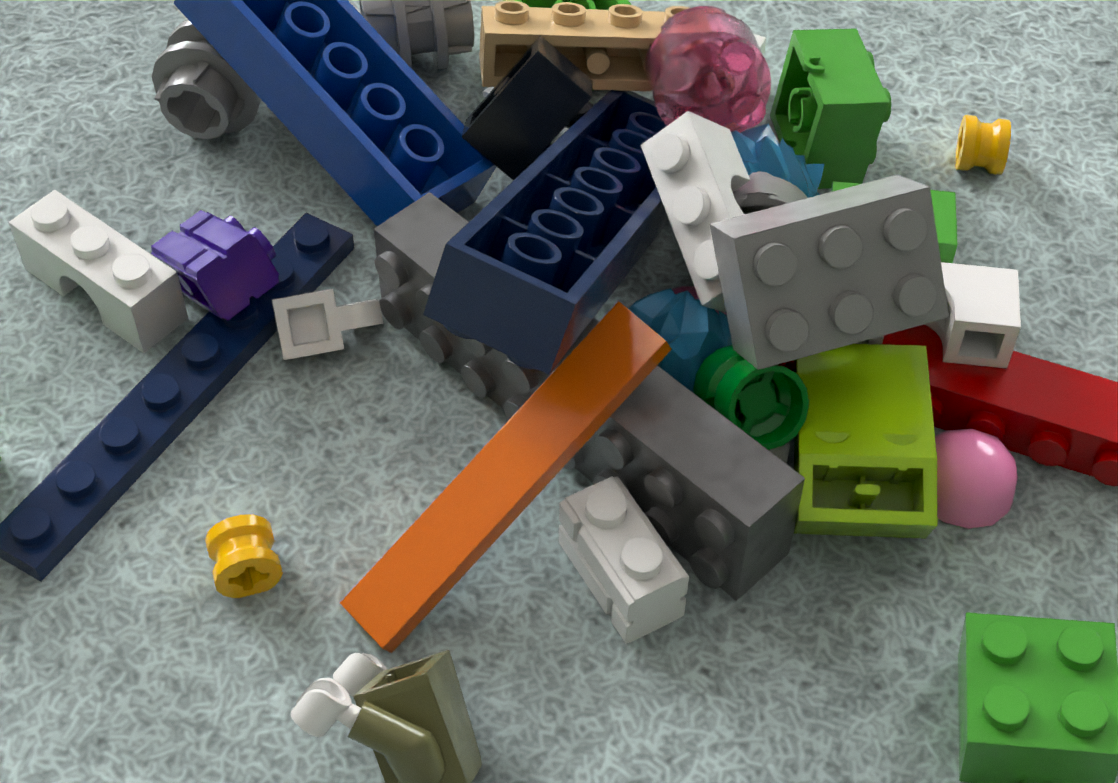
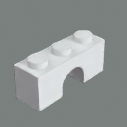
M687 111L641 144V148L701 305L726 312L710 223L745 215L737 204L733 191L749 182L750 178L730 129Z
M53 190L9 221L24 268L62 296H65L80 285L97 306L103 325L142 353H146L188 319L178 274L175 270L58 191Z
M941 262L949 317L925 325L933 329L942 341L943 362L1007 369L1021 329L1018 270ZM884 335L854 344H882Z

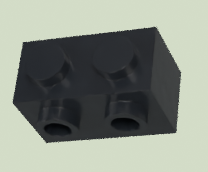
M540 35L466 119L462 138L514 180L552 145L551 142L564 127L569 129L593 107V104L589 101L592 98L593 81Z

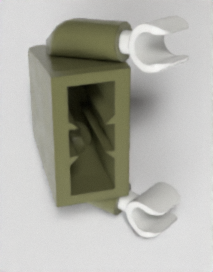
M450 650L387 669L372 654H351L334 672L333 679L321 678L314 681L296 701V706L291 711L292 720L302 730L315 737L324 736L337 720L350 728L348 738L373 749L385 783H472L482 766L481 755ZM349 695L354 698L356 705L351 703Z

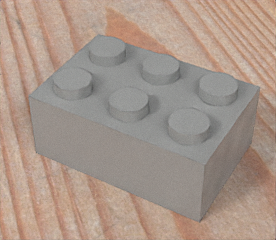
M894 175L710 223L733 350L758 370L949 317L930 186L900 175Z

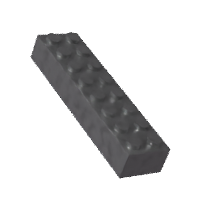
M429 192L374 228L377 255L375 267L379 274L381 291L379 303L381 311L394 328L399 330L402 328L407 329L420 340L422 347L434 361L438 363L446 361L462 375L465 384L475 395L479 397L487 395L504 409L507 418L510 419L599 321L596 318L591 320L548 375L537 369L520 367L510 361L506 354L477 340L455 336L443 324L424 316V309L445 244L468 223L466 219ZM659 366L652 370L564 466L568 470L577 469L594 484L611 476H618L666 545L673 548L690 563L698 579L710 588L716 589L720 587L736 601L790 552L805 478Z

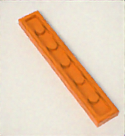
M618 301L347 594L340 604L382 649L390 653L395 651L672 350L667 341Z

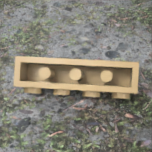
M514 0L500 1L495 6H482L479 60L482 87H495L541 35L593 81L592 90L708 93L715 40L705 14L698 13L693 8L671 6L666 8L665 12L642 11L639 7L629 4H616L609 7V10L586 9L584 6L572 2L557 3L552 8H536Z

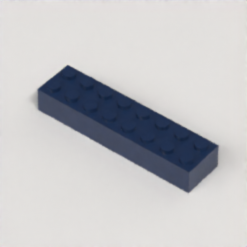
M610 90L445 244L423 315L443 324L455 336L477 340L506 354L510 361L520 367L537 369L549 375L669 222L641 144L683 114L632 91Z

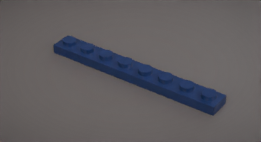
M305 213L273 246L276 257L271 262L279 273V283L258 299L251 296L249 298L250 305L230 320L221 319L209 311L0 523V558L42 582L276 333L277 325L272 299L314 292L353 251V234Z

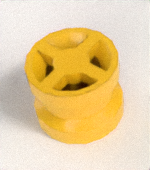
M964 115L956 145V170L968 171L976 166L984 167L989 174L1001 175L1006 166L1010 147V120L997 119L993 123L980 122L977 116Z
M254 514L229 517L216 523L207 532L205 542L209 558L216 562L212 571L216 590L223 596L242 598L272 589L280 581L283 574L279 555L271 550L275 540L271 524L264 517Z

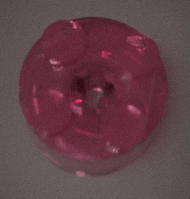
M697 6L683 10L670 17L660 27L662 31L656 37L652 46L651 44L649 45L645 57L646 76L657 111L663 122L668 126L689 111L726 127L731 132L737 130L742 133L747 128L757 126L766 114V104L771 90V75L768 64L750 27L741 19L739 20L727 14L725 10L714 6Z

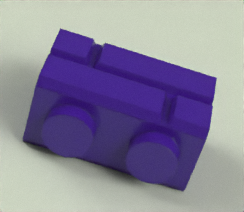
M200 210L180 224L179 233L172 230L151 245V255L177 272L182 294L221 319L230 320L250 305L249 298L251 296L258 299L279 283V273L271 262L276 257V252L269 240L256 227L246 232L243 226L231 215L223 220L209 212L206 213Z

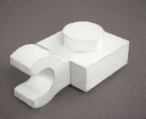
M333 289L272 299L283 360L343 350L344 344L341 331L383 324L379 299L336 306Z

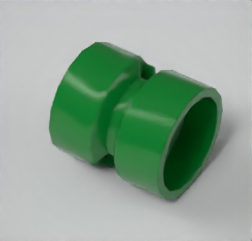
M733 345L719 348L704 359L696 372L693 386L694 394L767 450L784 446L799 433L806 421L809 409L807 387L798 374L781 364L758 370L734 351Z

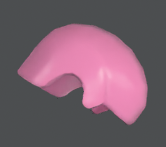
M975 429L947 430L936 435L938 519L944 523L968 529L994 525L1010 511L1018 479L1015 458L998 437Z

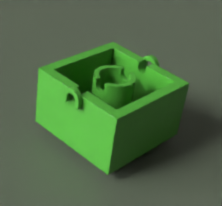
M857 28L793 30L770 113L778 139L781 142L783 138L785 143L793 148L795 155H805L806 164H824L818 189L832 188L833 181L862 184L868 165L872 164L876 158L877 139L882 124L888 121L891 114L889 90L883 88L875 70L873 55L870 51L866 50Z
M966 612L958 652L959 781L968 783L1115 782L1118 774V661L1115 623Z

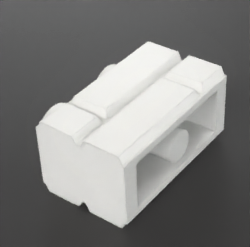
M611 476L569 495L559 503V521L561 523L559 526V544L604 612L611 615V622L625 644L631 643L684 616L686 606L684 595L687 594L689 576L618 476Z

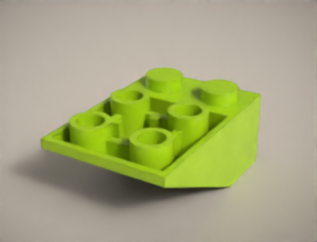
M850 344L796 359L795 373L799 375L807 387L809 409L804 425L794 437V470L802 475L805 481L793 534L926 539L938 526L937 452L926 346Z

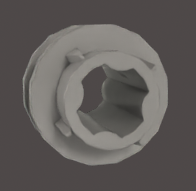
M359 0L360 14L411 68V55L431 52L435 69L443 70L448 68L449 55L472 52V47L474 46V22L471 0Z
M184 20L172 31L166 49L155 61L151 76L156 92L155 100L159 101L161 112L167 121L180 132L193 137L194 140L198 138L212 139L221 136L223 133L241 131L253 122L261 102L257 94L189 20Z

